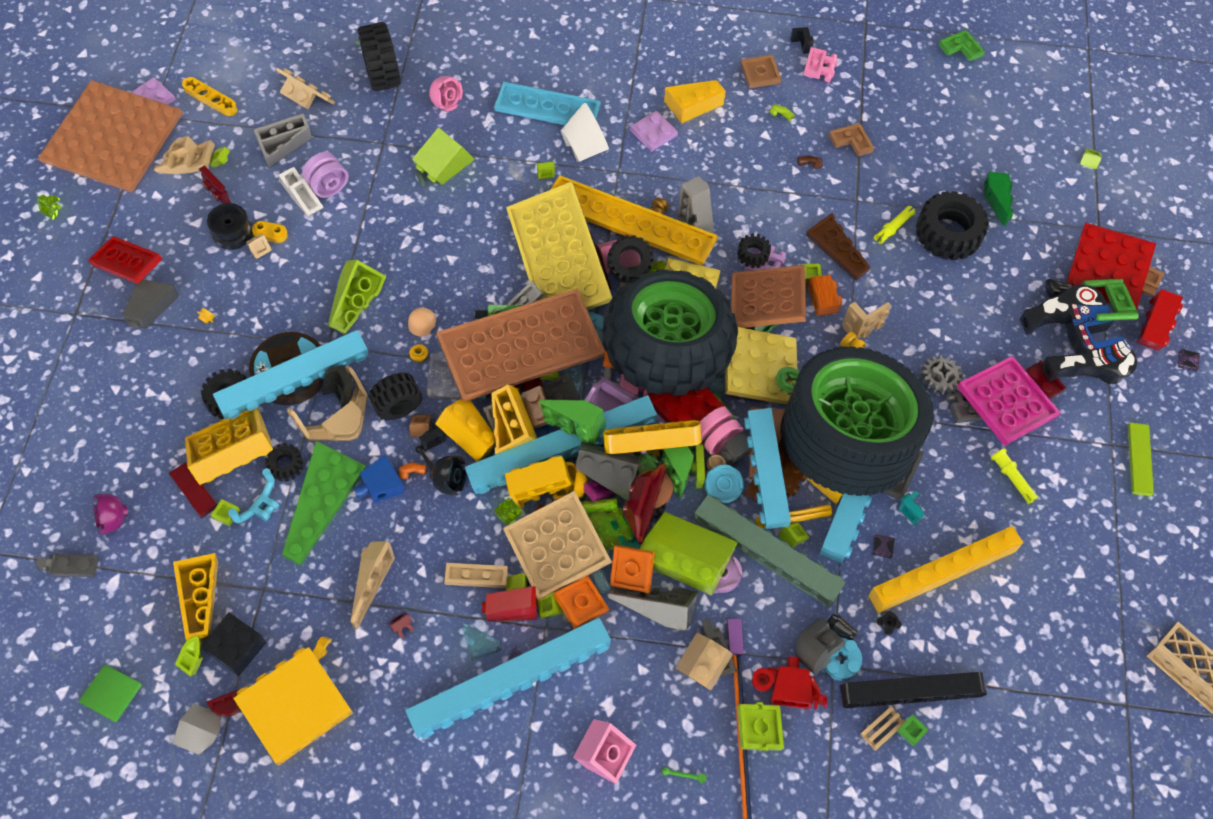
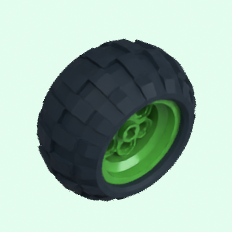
M668 269L656 270V272L650 274L643 273L631 279L624 287H621L613 296L610 305L605 311L602 329L603 343L609 361L616 371L618 370L620 374H624L626 381L637 388L643 387L647 389L649 393L657 395L665 393L672 396L687 395L689 390L694 392L701 391L710 386L715 377L719 379L731 363L732 356L736 350L738 335L735 313H732L730 302L720 290L715 289L712 283L703 277H697L690 272L682 270L671 271Z

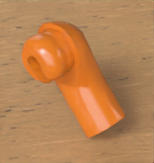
M414 462L405 464L398 469V476L401 479H407L409 473L412 472L425 475L427 465Z

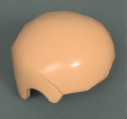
M424 307L416 308L408 317V328L413 335L419 337L428 336L431 330L436 327V315L430 309Z

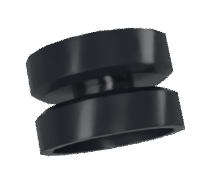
M224 203L213 208L208 214L207 225L214 242L219 247L234 250L243 247L251 239L252 228L246 211L241 206L235 203Z

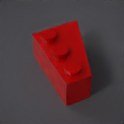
M1161 289L1150 299L1149 303L1152 306L1150 311L1147 310L1145 316L1147 318L1142 325L1137 343L1157 351L1168 345L1170 341L1169 332L1174 329L1177 320H1175L1176 314H1179L1183 307L1181 303L1182 296Z

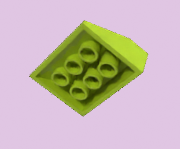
M664 512L644 539L640 549L655 552L653 571L712 596L738 542Z

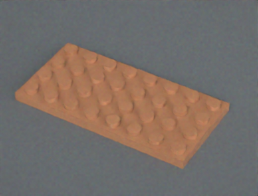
M578 289L436 332V337L463 402L493 393L508 384L511 386L521 384L605 356V349Z

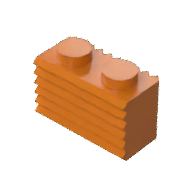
M830 274L810 277L807 289L816 316L838 313L840 306H842V298L840 295H837L836 281L832 280Z

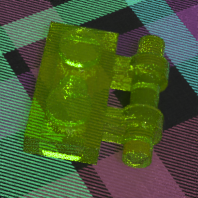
M616 501L609 504L611 513L606 514L604 508H601L588 515L606 552L614 549L615 545H622L618 538L622 535L626 541L633 539L630 532L632 529L626 523L622 515L624 513L618 507ZM613 519H616L619 529L616 531L610 522Z

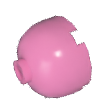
M440 76L430 86V100L436 107L442 110H454L458 106L455 104L458 100L462 99V85L454 77Z

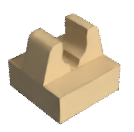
M262 233L246 242L256 259L272 250Z

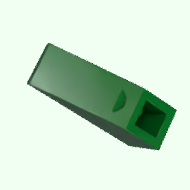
M988 172L984 181V196L1002 225L1006 226L1009 219L1013 217V209H1011L1013 195H1010L1012 189L1010 174Z

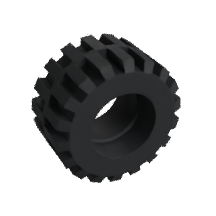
M626 235L624 238L620 237L612 244L607 257V265L614 278L620 279L623 283H629L631 279L643 273H649L654 260L653 250L649 247V243L647 241L644 242L641 237L636 238V235H632V237ZM625 250L636 251L641 257L639 267L636 269H626L620 263L621 253Z
M403 372L395 373L379 380L369 391L368 395L378 417L382 420L385 419V421L396 420L410 414L421 404L423 399L413 376Z

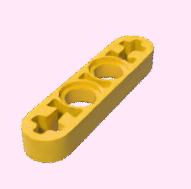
M187 77L182 81L184 91L197 100L226 116H233L237 113L236 103L231 98L196 78ZM201 91H207L205 95L199 94ZM220 98V101L212 102L213 99Z

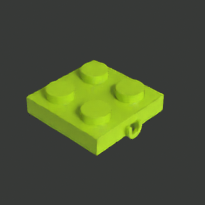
M763 702L739 704L737 706L740 749L764 750L765 752L768 750L781 751L784 749L780 706L764 705Z

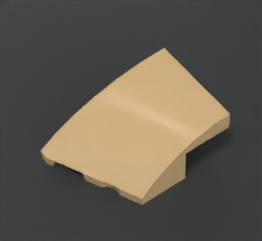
M189 136L175 140L169 150L163 155L165 160L161 165L155 166L154 170L157 173L185 174L197 172L204 165L208 168L215 144L209 140L196 145Z

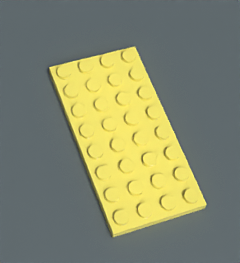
M572 182L506 207L529 282L533 281L545 296L542 299L578 289L587 311L611 301L612 295Z

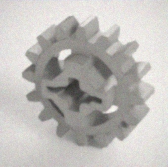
M942 355L938 359L933 356L931 360L927 359L921 369L922 373L920 376L924 378L922 383H928L927 389L934 388V393L939 390L942 395H944L945 391L950 394L952 390H957L956 386L963 380L961 378L963 372H959L961 366H955L956 360L949 361V356L946 359H943Z

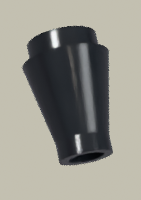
M833 613L827 621L830 629L840 637L848 640H853L858 632L840 615Z

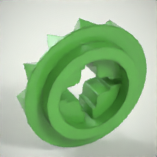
M793 367L781 368L775 377L777 380L776 385L781 387V391L787 392V395L791 394L799 371ZM788 379L789 381H794V382L791 384V383H789V382L787 383V382H785V381Z

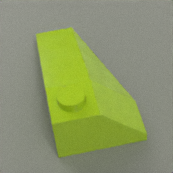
M357 259L346 261L339 277L328 327L345 334L358 319L361 312L369 306L371 300L380 293L386 276Z

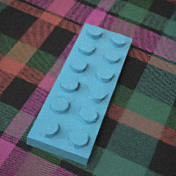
M503 81L494 108L497 112L565 125L584 103L588 105L595 119H597L601 101Z

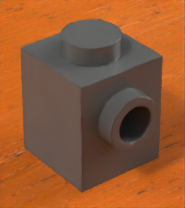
M740 432L726 441L720 452L724 460L733 466L749 455L752 448H748L747 437L743 432Z

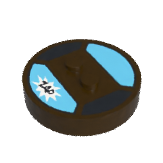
M284 332L273 335L263 341L252 354L249 364L250 377L321 345L311 336L299 332ZM324 378L315 379L308 386L295 388V391L290 394H282L272 403L294 405L307 401L322 389Z

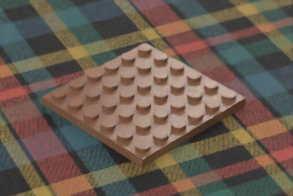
M91 80L38 159L42 163L133 193L183 115V112L179 108Z

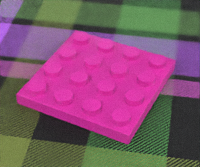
M1013 356L975 374L956 386L1004 446L1050 422L1061 414Z

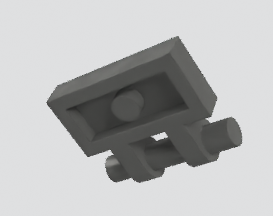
M955 391L952 394L945 395L947 402H953L950 405V410L955 423L984 421L969 402H964L967 399L961 392Z

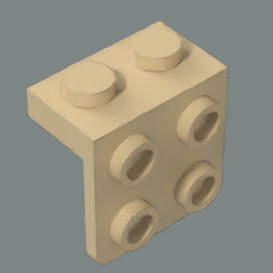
M854 302L849 305L842 326L847 333L854 332L858 339L861 337L865 338L872 330H878L886 323L885 319L890 313L891 304L888 302L867 315Z

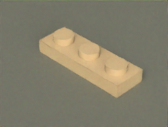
M446 563L444 583L445 585L506 588L508 566Z

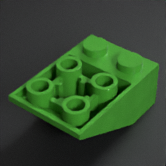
M586 400L539 401L546 423L551 426L556 425L560 427L563 432L569 435L572 433L578 436V439L584 443L589 442L595 445L606 428L603 409Z

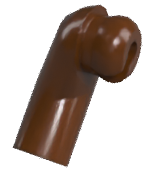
M812 155L797 157L799 166L813 164L814 169H819L823 166V161L820 157Z

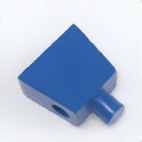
M383 455L361 471L360 477L363 484L353 488L358 499L369 494L374 502H379L405 492L403 483L386 455Z

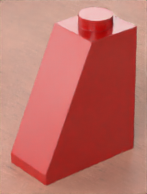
M536 586L486 594V601L482 602V614H486L487 621L537 620Z

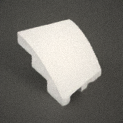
M586 103L581 105L569 122L560 130L566 146H571L577 162L609 149L604 135Z

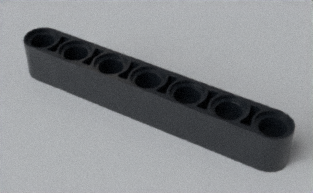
M982 672L848 682L839 686L843 708L969 699L987 695Z

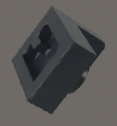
M435 418L431 420L433 430L426 431L419 437L420 445L424 452L445 442V432L435 424L437 422Z

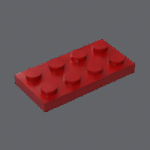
M112 236L88 259V262L94 267L138 284L157 266L162 257L156 252Z

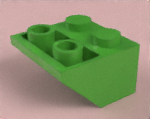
M688 446L663 449V456L661 458V464L666 465V474L673 483V493H676L678 498L683 497L692 469L694 456Z

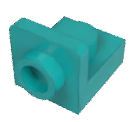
M917 490L912 494L907 493L900 500L902 503L898 508L914 526L921 522L925 515L920 505L914 503L919 495Z

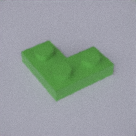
M967 30L944 38L938 44L947 56L962 51L969 61L980 58L985 53L983 48Z

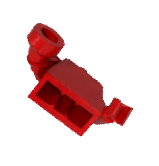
M787 657V667L760 668L752 676V685L759 691H767L773 685L769 701L771 705L810 709L814 701V709H818V705H823L824 709H827V697L822 694L814 677L810 676L809 670L799 668L800 659L798 657Z

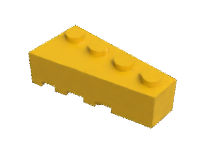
M216 553L173 562L185 639L187 641L194 636H198L200 645L212 631L218 571Z

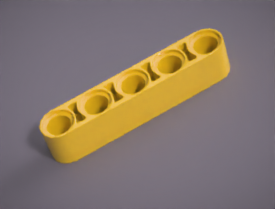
M696 420L607 429L603 431L604 451L608 454L698 445L702 443L701 423Z

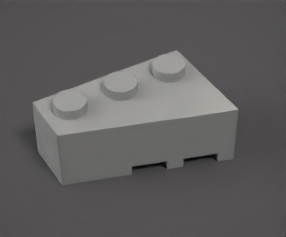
M304 113L253 129L268 169L312 138Z
M697 176L681 184L677 217L684 223L714 233L709 185L700 176Z

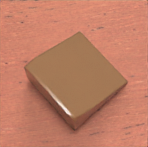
M413 414L409 425L410 436L420 437L424 432L430 431L432 416Z

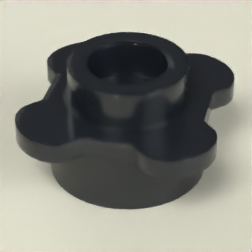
M887 611L883 617L877 619V624L884 629L886 635H891L895 629H900L902 626L901 621L892 611Z

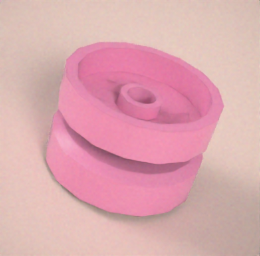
M726 407L715 409L700 421L702 443H705V449L712 456L721 453L720 450L724 443L740 432H743L744 429L736 419L732 420L733 415Z

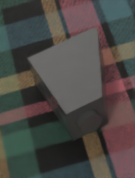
M142 280L136 284L122 315L127 325L132 328L146 329L178 298L175 286L149 280Z

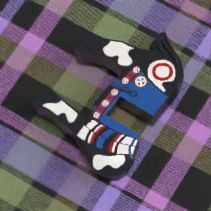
M1047 279L1044 286L1050 298L1038 306L1026 309L1020 318V322L1026 335L1032 334L1037 328L1045 324H1065L1069 341L1076 353L1075 355L1046 357L1041 368L1047 381H1054L1061 377L1091 376L1099 377L1108 384H1117L1125 377L1130 376L1137 367V357L1124 338L1117 337L1094 342L1091 336L1094 333L1107 331L1114 322V320L1098 321L1096 319V315L1099 313H1111L1102 293L1091 286H1073L1053 279Z

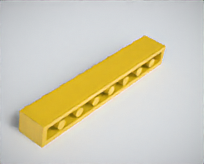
M1013 526L1008 527L873 587L868 597L879 614L1015 553L1021 547L1023 541Z

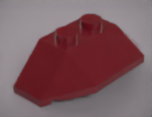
M664 464L638 476L636 482L631 483L629 489L631 497L629 501L625 502L623 507L625 518L638 543L641 545L646 537L667 471V467Z

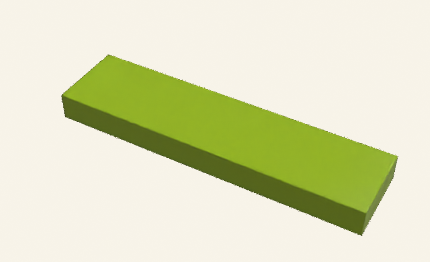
M1130 422L1127 426L1131 492L1136 495L1152 496L1154 488L1149 425Z

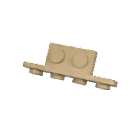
M276 68L277 72L287 77L279 93L306 109H309L316 95L334 105L335 101L330 99L331 95L324 91L318 92V87L311 83L309 85L304 84L306 80L299 76L294 78L292 76L293 73L286 68L283 70Z

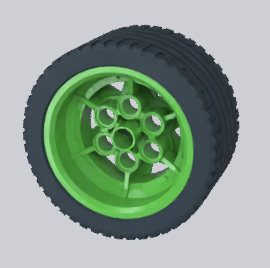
M862 347L833 348V350L829 349L813 356L799 372L780 425L782 444L796 468H799L801 473L805 474L810 480H814L813 482L816 484H821L822 487L829 488L834 492L847 493V495L867 496L879 494V492H885L898 485L908 474L933 425L934 409L932 400L926 387L922 385L923 383L917 378V375L912 373L901 362H897L893 357L890 358L886 354H881V352Z

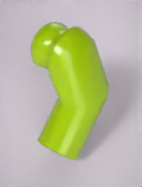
M777 104L772 105V108L769 109V113L773 116H776L779 112L788 121H791L795 116L789 109Z

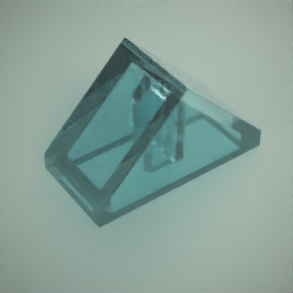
M465 623L463 624V634L471 661L501 651V641Z

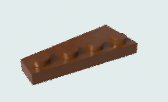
M831 213L809 229L806 236L857 281L869 271L870 266L859 250L854 248L852 240L849 237L847 238L843 232L844 229L835 221V216Z

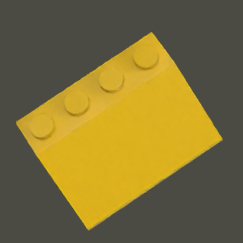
M259 408L252 411H244L235 419H223L185 437L188 469L199 485L211 482L216 477L227 474L234 468L246 465L251 460L259 456H265L273 450L271 439Z

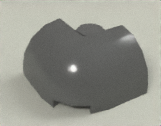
M818 618L799 634L796 639L795 652L800 662L816 675L831 663L830 657L845 646V642L830 629L828 622Z

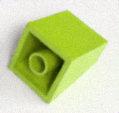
M439 127L412 158L416 163L415 167L422 173L426 171L428 173L427 177L432 182L438 181L441 185L475 160L460 144Z

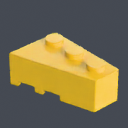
M508 384L493 392L492 410L493 417L495 418V454L537 439L518 389Z

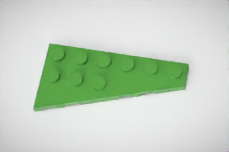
M316 441L282 555L284 558L299 566L302 565L353 488L361 479L360 472L367 468L366 465Z

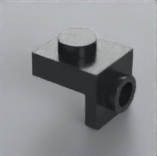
M809 28L792 29L791 42H800L803 54L809 53L811 46H813V36H810Z

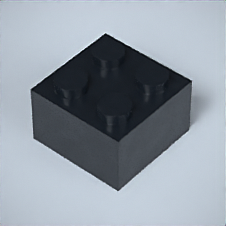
M228 612L200 646L206 654L239 677L264 647L266 641L260 633Z

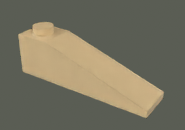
M387 541L370 542L368 547H365L361 553L350 621L356 630L360 626L395 559L391 544Z

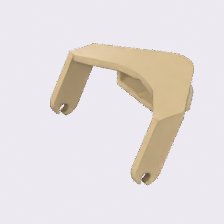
M348 365L345 369L348 375L352 376L355 386L351 401L324 421L322 425L304 427L294 410L291 408L287 410L298 430L308 441H351L361 434L368 395L356 373Z

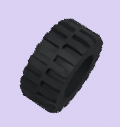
M379 22L360 26L357 31L372 90L381 91L398 87L401 84L399 69L387 24Z
M946 191L942 192L941 195L938 193L929 198L925 205H923L916 223V234L921 245L924 244V248L927 251L930 250L932 255L936 257L937 255L941 256V259L951 258V260H958V258L964 259L973 255L979 249L989 225L988 215L983 210L984 207L977 203L975 198H970L965 193L959 194L957 191H952L951 193ZM939 220H953L959 223L965 231L954 232L948 230L941 225Z

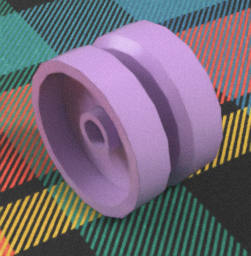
M330 152L314 155L306 162L302 170V176L307 184L321 198L331 197L340 192L346 185L349 177L347 170Z

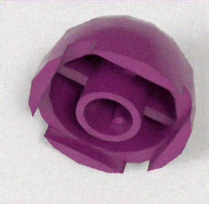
M94 494L93 500L98 499L97 505H93L96 527L101 526L98 534L115 532L122 526L124 517L128 516L127 506L122 505L121 500L113 494Z

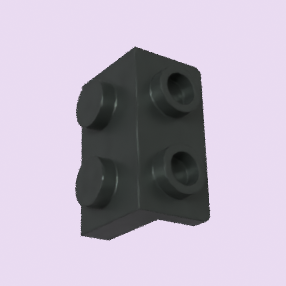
M343 365L330 367L325 370L322 394L334 393L341 407L349 403L352 396V385H354L352 376L348 375Z

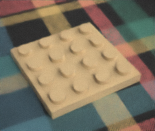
M575 491L503 528L531 586H536V597L538 600L612 563Z

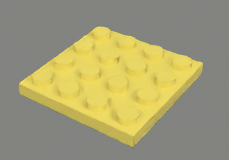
M738 327L736 350L732 356L731 363L725 370V394L787 405L791 394L787 395V392L781 391V387L776 385L777 380L775 377L783 367H793L798 370L796 338ZM787 379L785 382H787V383L789 382V383L792 384L794 381H789V380Z

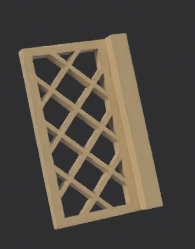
M1177 622L1156 647L1149 652L1147 657L1213 714V670L1209 662L1213 661V651L1182 624ZM1176 630L1184 636V640H1177ZM1164 644H1172L1174 653L1167 649ZM1178 645H1185L1188 654H1181ZM1192 646L1199 648L1202 655H1194ZM1182 659H1189L1192 668H1189L1182 662ZM1196 660H1203L1205 669L1197 668ZM1199 673L1207 674L1209 683L1204 681L1199 676Z

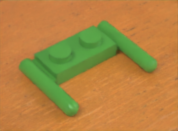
M1123 279L1084 280L1082 282V285L1091 287H1105V292L1114 313H1099L1096 315L1098 321L1138 319V312H1135L1136 308L1125 284H1123Z

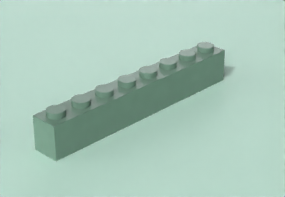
M707 495L695 511L693 519L695 522L710 531L737 541V549L828 608L832 606L846 582L839 575L830 573L822 564L808 559L806 554L794 550L786 541L775 538L770 531L761 529L753 520L739 515V512L734 508H728L722 504L720 499Z

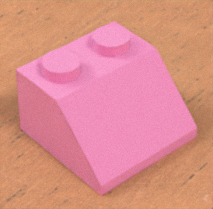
M593 719L573 758L588 770L617 784L636 744L611 723Z

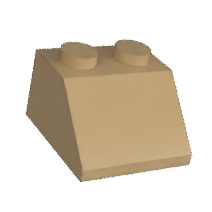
M696 633L675 669L711 691L733 654L713 640Z

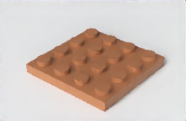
M805 265L732 273L731 310L732 313H735L737 326L748 328L806 322Z

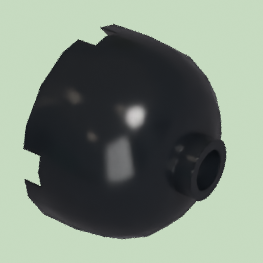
M452 455L442 457L431 469L430 478L434 487L439 492L457 496L459 495L457 492L463 490L466 482V470H463L462 464H465V461L462 457Z

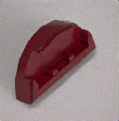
M240 689L206 701L210 710L218 716H234L241 712V709L233 699L237 696V691Z

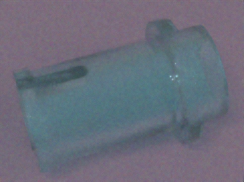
M602 569L591 573L590 576L591 580H594L600 595H604L612 589L604 575L605 570Z

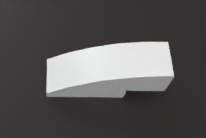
M295 167L279 175L280 183L307 216L323 209L322 204L305 179L301 178Z

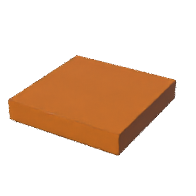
M615 545L610 586L650 593L655 552Z
M588 575L553 594L574 629L585 625L610 610Z

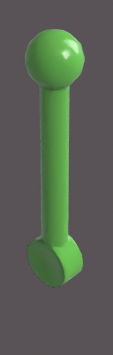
M663 767L661 770L664 776L669 774L696 779L700 783H704L707 779L705 774L694 775L669 770L668 767Z

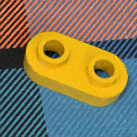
M258 221L252 226L254 237L262 233L267 241L282 243L288 238L287 229L281 224Z

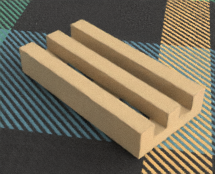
M891 706L860 735L876 751L905 723V720H902L901 715L898 712L896 713ZM890 714L892 718L869 738L867 734ZM896 720L899 724L875 744L873 740Z

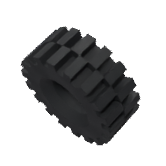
M222 369L220 374L214 372L212 373V378L207 377V384L203 383V390H201L202 400L214 417L218 415L219 419H224L213 394L247 379L238 370L234 373L232 369H228V372Z

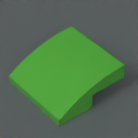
M104 664L78 702L116 723L142 684Z

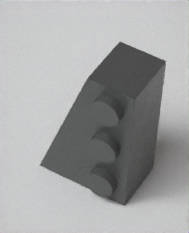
M581 442L575 468L628 501L631 483L634 482L639 456L627 453L608 454L605 453L604 447Z

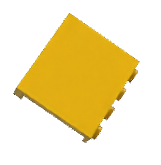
M309 647L297 650L293 654L294 657L287 662L286 660L281 661L274 667V671L269 674L264 673L255 680V684L250 687L247 685L237 691V696L233 698L278 766L353 714Z

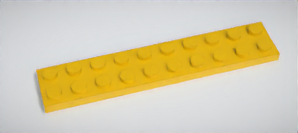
M559 175L551 189L572 182L586 221L624 236L632 237V235H636V238L641 237L644 242L647 241L649 246L701 266L704 265L718 240V235L561 175Z

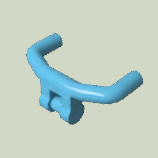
M266 468L262 471L267 482L261 495L252 506L240 515L235 509L228 511L229 516L235 523H242L254 514L267 522L271 517L270 514L280 506L276 501L268 498L275 483V478L270 469Z

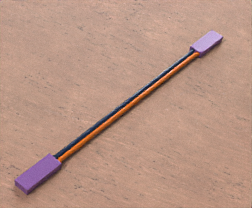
M728 619L729 651L733 654V662L737 669V672H734L742 811L743 819H752L747 750L740 749L737 706L744 704L741 656L744 654L741 619Z

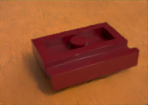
M205 165L199 168L203 179L202 185L207 191L210 190L214 199L217 202L221 201L222 204L231 203L225 186Z
M1040 360L1037 364L1025 369V371L1045 395L1052 399L1060 392H1063L1066 387L1059 379L1047 381L1041 368L1043 362Z

